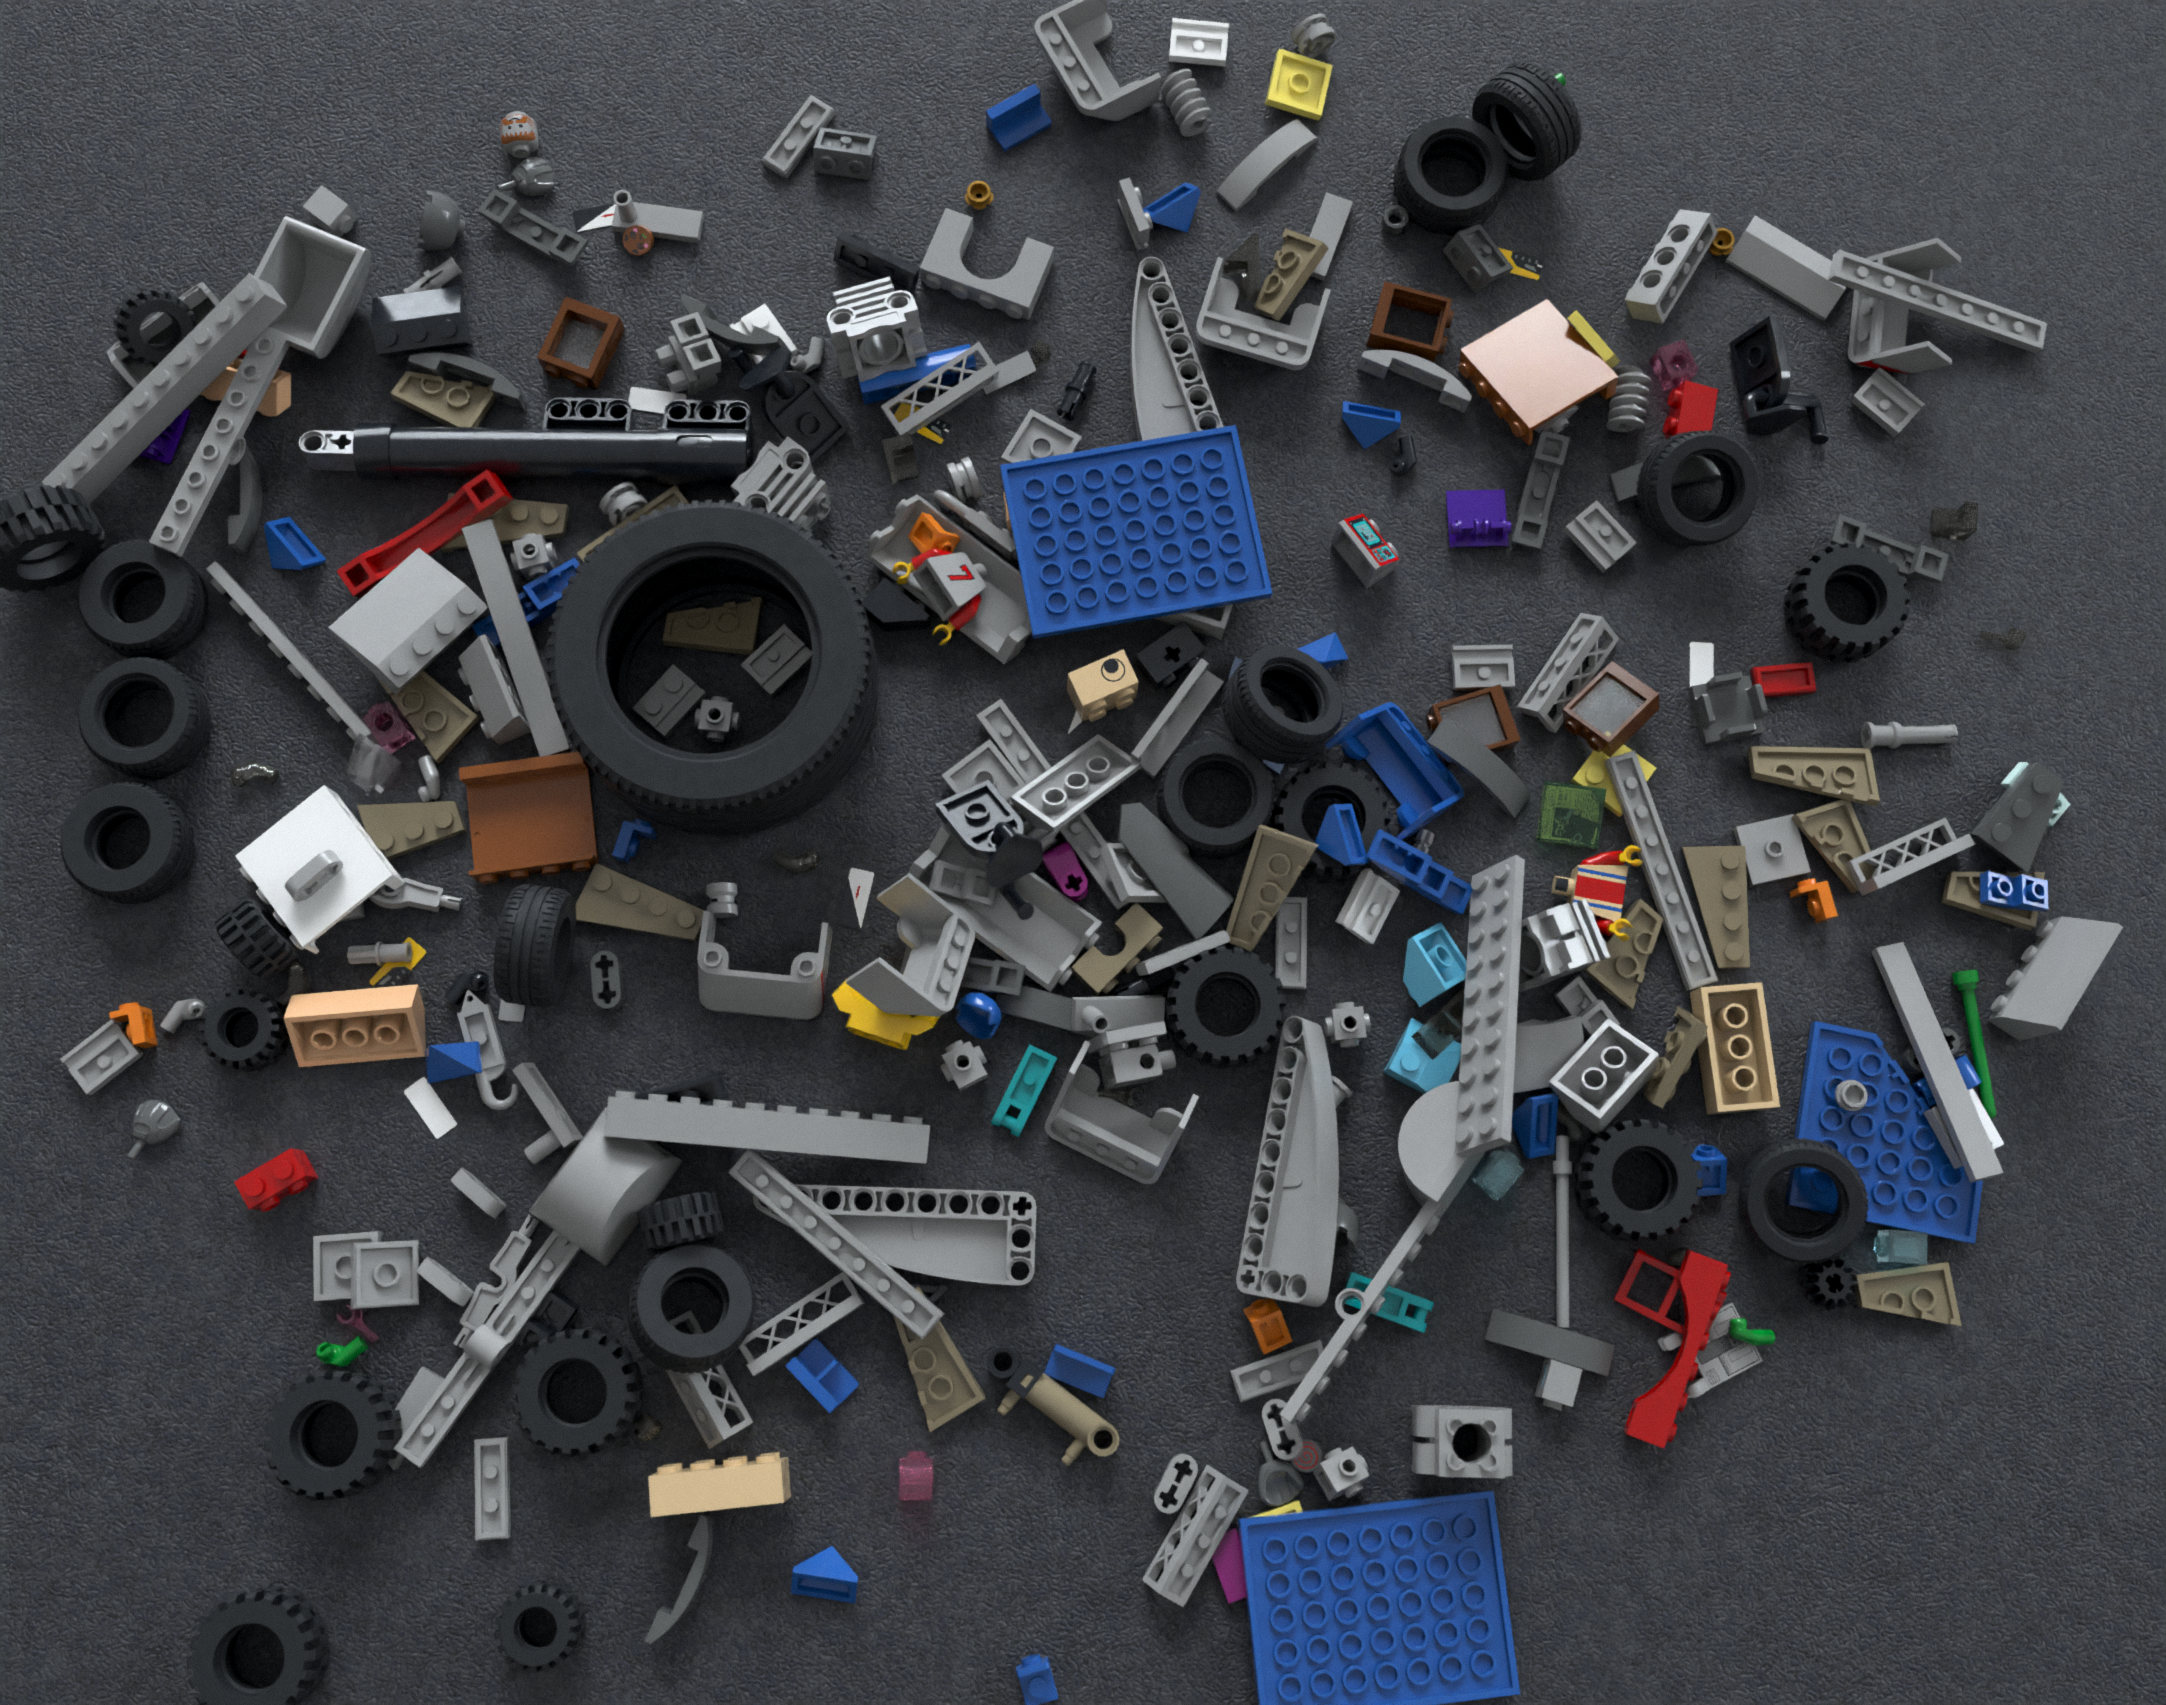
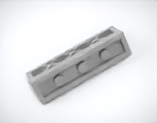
M978 342L883 404L881 409L893 425L895 434L902 442L998 379L999 370L980 342ZM978 352L986 366L978 371L965 369L967 358ZM963 362L962 368L955 367ZM948 371L961 373L959 384L954 387L941 385L944 373ZM964 374L971 375L963 380ZM938 378L937 384L931 383L932 381ZM923 387L936 389L934 400L928 404L916 401L917 393ZM939 390L946 391L938 397ZM913 395V400L906 399L909 396ZM899 403L911 405L910 415L901 422L897 421L890 410ZM915 406L921 407V409L914 412Z
M1585 613L1579 614L1517 706L1522 714L1538 717L1550 732L1556 733L1564 722L1562 709L1591 682L1619 640L1603 617ZM1603 633L1607 639L1601 648L1598 649V639ZM1589 656L1588 667L1582 672V662ZM1570 680H1573L1572 691L1566 696V686ZM1557 704L1556 714L1551 719L1548 713L1553 705Z
M1202 658L1131 753V757L1141 763L1140 770L1155 779L1223 686L1224 681L1207 670L1209 663Z
M1945 817L1846 862V865L1863 896L1971 847L1975 843L1970 834L1957 839ZM1938 827L1947 842L1943 846L1931 841L1933 831ZM1910 840L1922 844L1919 857L1907 852ZM1886 851L1898 855L1896 867L1883 863ZM1865 862L1875 866L1871 879H1865L1858 865L1859 863Z
M844 1272L840 1273L746 1336L739 1349L748 1361L747 1367L753 1376L760 1374L865 1304L849 1276ZM843 1280L851 1296L841 1303L829 1301L831 1288ZM826 1292L825 1300L817 1299L818 1296ZM811 1301L824 1304L821 1316L814 1321L802 1319L804 1307ZM828 1305H833V1306H835V1307H833L832 1309H830L829 1311H827V1306H828ZM799 1310L798 1318L789 1316ZM783 1319L796 1321L794 1334L787 1339L775 1337L777 1325ZM801 1323L808 1324L802 1329H800ZM772 1327L770 1336L762 1334ZM756 1337L769 1339L767 1352L755 1359L746 1344ZM774 1341L781 1342L775 1347H773Z
M691 1310L668 1322L675 1328V1326L685 1321L691 1335L704 1334ZM718 1365L713 1369L710 1368L709 1371L694 1372L693 1374H688V1372L683 1374L678 1371L675 1373L672 1370H666L709 1449L753 1423L722 1365ZM710 1379L719 1382L722 1388L721 1398L712 1395L708 1388ZM726 1408L734 1410L740 1420V1423L730 1428L724 1417Z
M1206 1465L1142 1580L1160 1595L1184 1607L1249 1490L1224 1476L1211 1466ZM1213 1477H1215L1216 1479L1214 1480L1211 1488L1209 1489V1491H1207V1488L1211 1480L1213 1479ZM1197 1509V1512L1193 1520H1191L1193 1512ZM1180 1538V1543L1178 1544L1177 1548L1174 1550V1546H1175V1544L1177 1543L1178 1539ZM1164 1567V1571L1160 1576L1158 1582L1155 1581L1161 1569Z

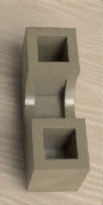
M1137 902L1114 925V929L1123 937L1125 942V948L1121 953L1115 956H1106L1095 946H1092L1071 967L1074 970L1073 974L1096 997L1102 992L1108 995L1119 983L1116 978L1124 970L1130 973L1141 961L1138 956L1145 949L1150 952L1162 940L1159 934L1162 932L1163 927Z

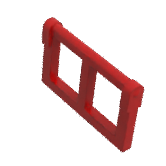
M1638 1248L1615 1294L1614 1300L1682 1335L1684 1334L1683 1325L1665 1317L1679 1289L1676 1280L1679 1269ZM1643 1261L1674 1276L1657 1312L1626 1297ZM1719 1290L1716 1299L1720 1303L1719 1310L1727 1295L1722 1290ZM1709 1319L1705 1332H1709L1714 1321Z

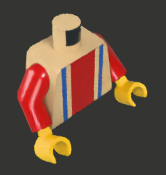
M1631 845L1625 848L1624 851L1603 852L1584 859L1580 865L1572 870L1570 878L1554 877L1552 893L1568 896L1567 903L1570 904L1587 899L1601 935L1612 936L1615 934L1619 940L1627 941L1630 937L1625 933H1620V930L1623 927L1633 928L1628 920L1621 918L1628 866L1622 865L1627 862L1632 866H1640L1643 861L1640 859L1631 860V855L1636 851L1641 852L1642 850L1637 846Z

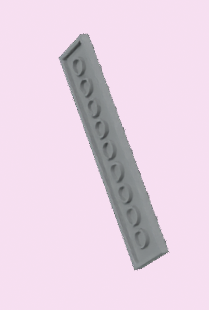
M1514 855L1472 876L1471 887L1473 890L1469 910L1454 1152L1455 1155L1463 1159L1511 1142L1525 859L1518 855Z

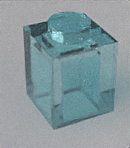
M1499 1149L1489 1156L1471 1181L1491 1198L1499 1200L1503 1198L1523 1173L1524 1169L1518 1165L1521 1161L1517 1156L1508 1150L1503 1152Z
M1878 1230V1236L1874 1240V1252L1878 1255L1877 1262L1927 1265V1233Z

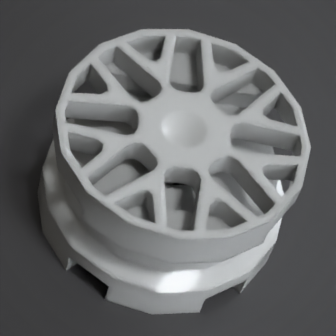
M1321 13L1307 17L1291 33L1295 45H1299L1298 50L1300 54L1308 58H1314L1325 52L1332 46L1337 36L1332 27H1329V21L1326 16Z
M969 457L961 459V462L958 464H946V471L956 499L964 503L966 498L973 497L975 499L982 496L980 484Z
M625 482L611 489L602 498L599 508L605 515H609V521L613 526H616L647 505L648 502L641 494H638V489L632 482Z

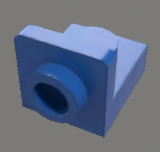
M634 819L633 823L623 820L612 856L619 862L629 864L631 857H636L640 847V840L637 839L638 836L656 840L657 833L651 828L652 824L640 819Z
M1697 1146L1694 1149L1695 1152L1690 1154L1693 1161L1699 1160L1702 1170H1696L1697 1179H1703V1189L1697 1190V1196L1726 1194V1157L1714 1146Z
M1034 1654L1022 1658V1664L1016 1666V1672L1020 1680L1025 1704L1038 1705L1058 1699L1048 1657L1041 1658L1040 1654Z

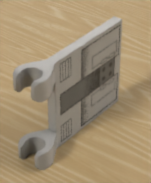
M1733 1303L1720 1308L1708 1332L1709 1338L1704 1351L1698 1350L1695 1362L1699 1364L1698 1372L1701 1378L1687 1383L1684 1393L1688 1394V1398H1696L1716 1385L1763 1361L1755 1346L1734 1339L1729 1334L1728 1330H1731L1729 1325L1730 1319L1740 1318ZM1676 1331L1659 1338L1658 1345L1662 1351L1673 1350L1681 1345L1683 1335Z

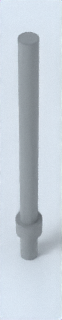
M1556 1136V1161H1553V1174H1556V1327H1569V1174H1572V1161H1569V1136Z

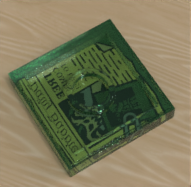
M1544 781L1536 841L1597 850L1606 789Z

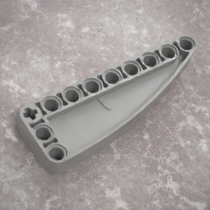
M1147 257L1139 264L1132 312L1130 375L1138 441L1203 431L1201 429L1203 426H1208L1212 429L1223 427L1165 266L1156 257ZM1151 273L1154 274L1156 277L1150 278L1147 277L1146 274ZM1155 299H1163V300H1165L1166 302H1164V303H1158V302H1156V301H1154V300H1155ZM1172 324L1175 327L1169 329L1164 327L1163 325ZM1180 349L1185 353L1176 354L1173 352V350ZM1191 375L1194 379L1186 380L1182 376ZM1194 400L1201 401L1204 405L1196 406L1191 402Z
M1291 1016L1282 1027L1236 1283L1238 1289L1246 1294L1319 1307L1324 1304L1328 1296L1336 1240L1339 1191L1337 1116L1330 1063L1322 1027L1304 1018Z
M794 1184L801 1191L807 1192L812 1201L887 1265L936 1277L997 1285L1021 1286L1026 1285L1033 1278L1037 1207L1035 1199L1029 1193L1018 1191ZM830 1192H837L841 1197L840 1205L836 1209L829 1210L824 1203L825 1197ZM862 1193H869L873 1200L872 1206L865 1211L859 1210L856 1206L857 1197ZM893 1194L902 1195L905 1202L903 1208L897 1212L889 1210L887 1205L889 1197ZM753 1195V1202L757 1209L789 1226L770 1208L764 1207L762 1202ZM925 1195H932L936 1199V1207L929 1213L922 1212L919 1208V1200ZM956 1196H963L968 1201L966 1211L961 1214L954 1213L950 1208V1203ZM987 1197L998 1199L1000 1208L997 1213L988 1215L983 1212L982 1202ZM1020 1198L1027 1199L1026 1204L1031 1203L1032 1206L1031 1210H1026L1024 1216L1018 1215V1210H1013V1205L1018 1204ZM1017 1230H1025L1030 1235V1243L1025 1248H1018L1012 1243V1236ZM1016 1262L1026 1263L1029 1267L1028 1277L1020 1281L1014 1279L1011 1275L1013 1264Z

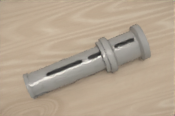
M1865 722L1862 725L1860 737L1864 748L1872 749L1874 746H1888L1891 749H1896L1901 744H1954L1957 738L1951 736H1958V730L1954 724L1901 726L1897 722H1889L1888 725H1874L1872 722Z

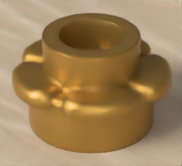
M975 181L967 188L965 201L975 209L981 210L986 208L987 204L990 205L992 203L993 193L990 192L991 188L987 183Z
M1726 228L1716 229L1718 233L1711 243L1709 251L1715 256H1720L1721 254L1726 256L1733 250L1734 235Z

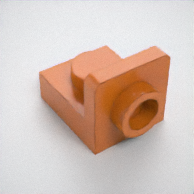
M923 512L907 536L921 553L932 548L953 553L960 541V537L957 534L946 532L931 514Z
M1815 878L1798 882V888L1789 892L1791 898L1808 894V911L1815 918L1816 924L1829 921L1838 916L1828 881L1817 883Z
M133 1002L122 1004L119 1006V1010L109 1012L111 1020L117 1022L129 1021V1024L126 1026V1032L133 1045L142 1048L158 1045L152 1009Z
M1258 1299L1249 1307L1243 1309L1263 1354L1293 1342L1281 1310L1273 1299Z

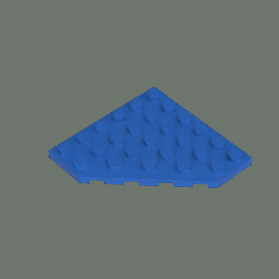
M1818 1021L1811 1022L1795 1138L1813 1139L1827 1144L1840 1152L1857 1169L1863 1179L1868 1195V1217L1865 1222L1967 1244H1975L1983 1181L1970 1183L1964 1166L1954 1169L1923 1113L1930 1109L1929 1106L1911 1087L1909 1078L1896 1060H1892L1882 1046L1883 1042L1875 1033ZM1856 1080L1865 1087L1867 1102L1863 1108L1857 1111H1846L1837 1104L1835 1090L1841 1082ZM1798 1167L1791 1169L1785 1205L1833 1215L1837 1208L1838 1193L1830 1176L1815 1168Z

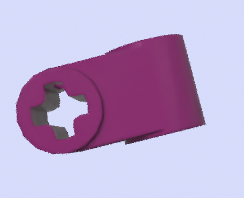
M1068 841L1043 853L1042 862L1061 893L1075 903L1085 899L1088 894V881ZM1074 881L1076 884H1079L1080 890L1075 892L1073 888L1069 887V882Z

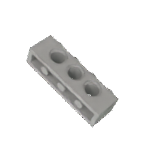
M1679 209L1673 221L1669 223L1661 241L1655 246L1654 252L1647 264L1641 269L1636 282L1627 292L1625 302L1632 318L1664 323L1718 233L1710 213Z

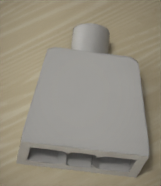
M1156 1044L1109 1052L1098 1060L1105 1091L1155 1080L1163 1075L1162 1070L1176 1067L1173 1050L1158 1052ZM1140 1061L1144 1064L1145 1069L1141 1066Z

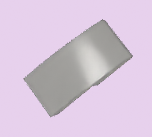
M937 860L934 863L929 884L930 890L987 906L993 905L996 888L990 886L987 882L986 872L975 868H964L942 860Z
M1574 975L1552 993L1569 1016L1576 1015L1581 1017L1583 1032L1589 1038L1607 1018L1618 1026L1620 1025L1603 1000H1597L1579 975Z

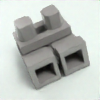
M695 312L670 321V328L674 335L668 337V345L655 350V358L661 369L675 365L677 371L666 374V380L671 392L674 393L687 389L690 396L698 391L714 386L718 382L716 373L721 372V359L711 338H709L699 313Z

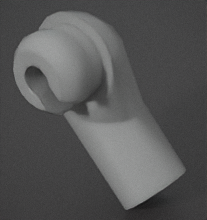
M812 337L808 354L792 357L790 361L791 368L796 372L807 374L819 367L822 362L825 340L819 337Z
M426 755L418 760L426 782V786L420 787L418 793L423 802H430L432 799L436 801L441 794L440 776L433 757Z
M199 999L177 1001L160 1026L174 1033L183 1020L202 1017L203 1012H206V1005Z

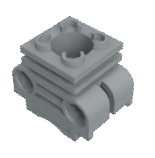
M890 276L833 292L837 308L828 313L827 323L843 379L858 375L859 381L863 382L889 371L916 367L915 358L928 355L920 327L919 311L914 297L908 291H895Z
M788 436L779 447L768 441L760 450L753 466L740 474L731 485L732 491L736 495L734 501L740 502L742 506L751 504L757 508H765L770 514L776 512L780 516L790 519L793 525L799 524L810 533L812 532L811 527L818 519L823 520L831 508L826 482L821 479L819 482L817 481L808 452Z
M1587 899L1550 908L1522 920L1518 992H1523L1560 977L1576 973L1610 957L1606 942L1601 936L1594 913L1590 909Z
M1411 1405L1412 1435L1426 1437V1442H1413L1412 1472L1439 1477L1505 1478V1476H1513L1512 1445L1505 1444V1439H1512L1511 1408ZM1464 1424H1471L1477 1434V1446L1472 1454L1466 1458L1459 1459L1453 1450V1436L1459 1427Z

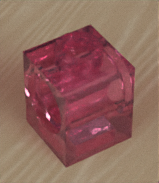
M1684 339L1657 349L1650 360L1664 391L1676 388L1685 380L1692 382V378L1699 370ZM1670 364L1679 367L1680 371L1674 370Z
M389 701L374 705L369 709L368 714L362 717L380 746L389 754L416 738L397 708ZM387 720H393L392 727L387 731H382L383 724Z
M908 1451L907 1457L900 1458L899 1500H932L934 1457H926V1451Z

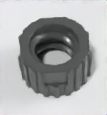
M1392 205L1387 208L1382 218V227L1385 232L1397 235L1402 233L1406 229L1409 220L1407 210L1398 205ZM1391 216H1397L1400 218L1401 222L1398 224H1392L1389 221V218Z

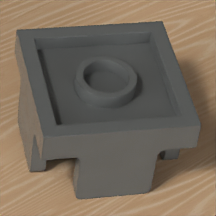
M1742 672L1715 676L1705 684L1691 686L1688 689L1703 746L1758 736L1764 733L1761 717L1768 712L1761 684L1752 686L1749 675L1743 676Z

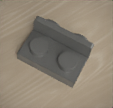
M820 127L814 145V171L870 180L872 159L877 147V136Z
M1480 224L1457 232L1443 250L1475 294L1480 293L1489 282L1507 276L1513 269Z

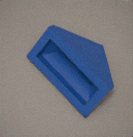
M1185 182L1143 208L1144 213H1149L1152 222L1188 233L1201 194L1200 189Z
M1343 401L1342 419L1365 450L1400 428L1401 411Z
M290 517L265 523L264 531L272 568L302 570L325 563V557Z
M1332 633L1297 649L1314 658L1325 669L1348 660L1336 633Z
M1333 804L1329 806L1315 840V844L1319 845L1318 849L1345 866L1369 863L1352 804Z
M478 1041L430 1045L425 1051L427 1083L432 1084L482 1073L480 1044Z
M1555 1093L1528 1098L1512 1113L1513 1129L1525 1157L1529 1159L1555 1154L1558 1095Z
M833 1546L794 1566L791 1583L792 1594L855 1603L858 1576Z

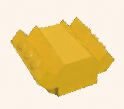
M846 980L832 994L839 1010L850 1014L845 1026L849 1032L901 1050H907L912 1034L917 1036L933 1028L940 1016L885 1013L846 984Z

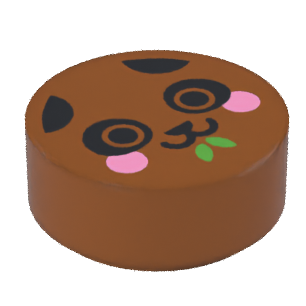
M643 225L631 226L623 234L624 247L633 255L646 254L653 247V234Z

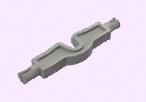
M403 878L405 883L394 892H386V884H384L368 897L373 903L391 909L411 906L438 912L440 907L459 911L462 904V898L444 895L443 888L426 885L408 878Z
M528 1214L519 1232H511L504 1246L492 1260L489 1268L501 1277L502 1283L499 1287H494L486 1282L479 1283L469 1306L460 1319V1324L464 1326L453 1342L455 1345H459L460 1348L464 1349L472 1334L487 1322L496 1306L501 1303L519 1278V1267L534 1243L530 1236L538 1222H540L539 1219Z

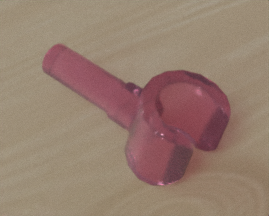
M346 1305L352 1311L351 1318L347 1320L345 1316L337 1314V1320L341 1324L354 1326L372 1343H375L379 1337L361 1320V1310L351 1309V1305Z

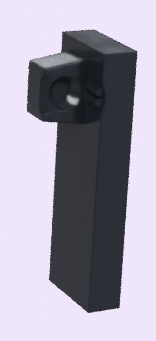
M842 232L837 237L834 262L874 281L890 276L895 291L903 290L910 292L912 295L914 294L920 268L869 245L868 240H864L855 234L850 236Z

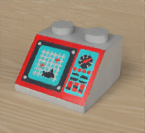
M1359 514L1339 522L1331 544L1366 589L1396 568L1399 562L1398 552L1390 542L1386 543L1381 537L1380 529L1372 519L1368 520L1364 514Z

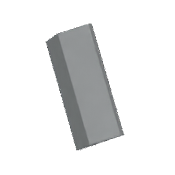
M1754 216L1725 261L1823 321L1846 289L1843 285L1828 281L1832 264L1831 260L1757 216Z
M1097 734L1012 795L1011 801L1033 827L1055 832L1141 768V763Z

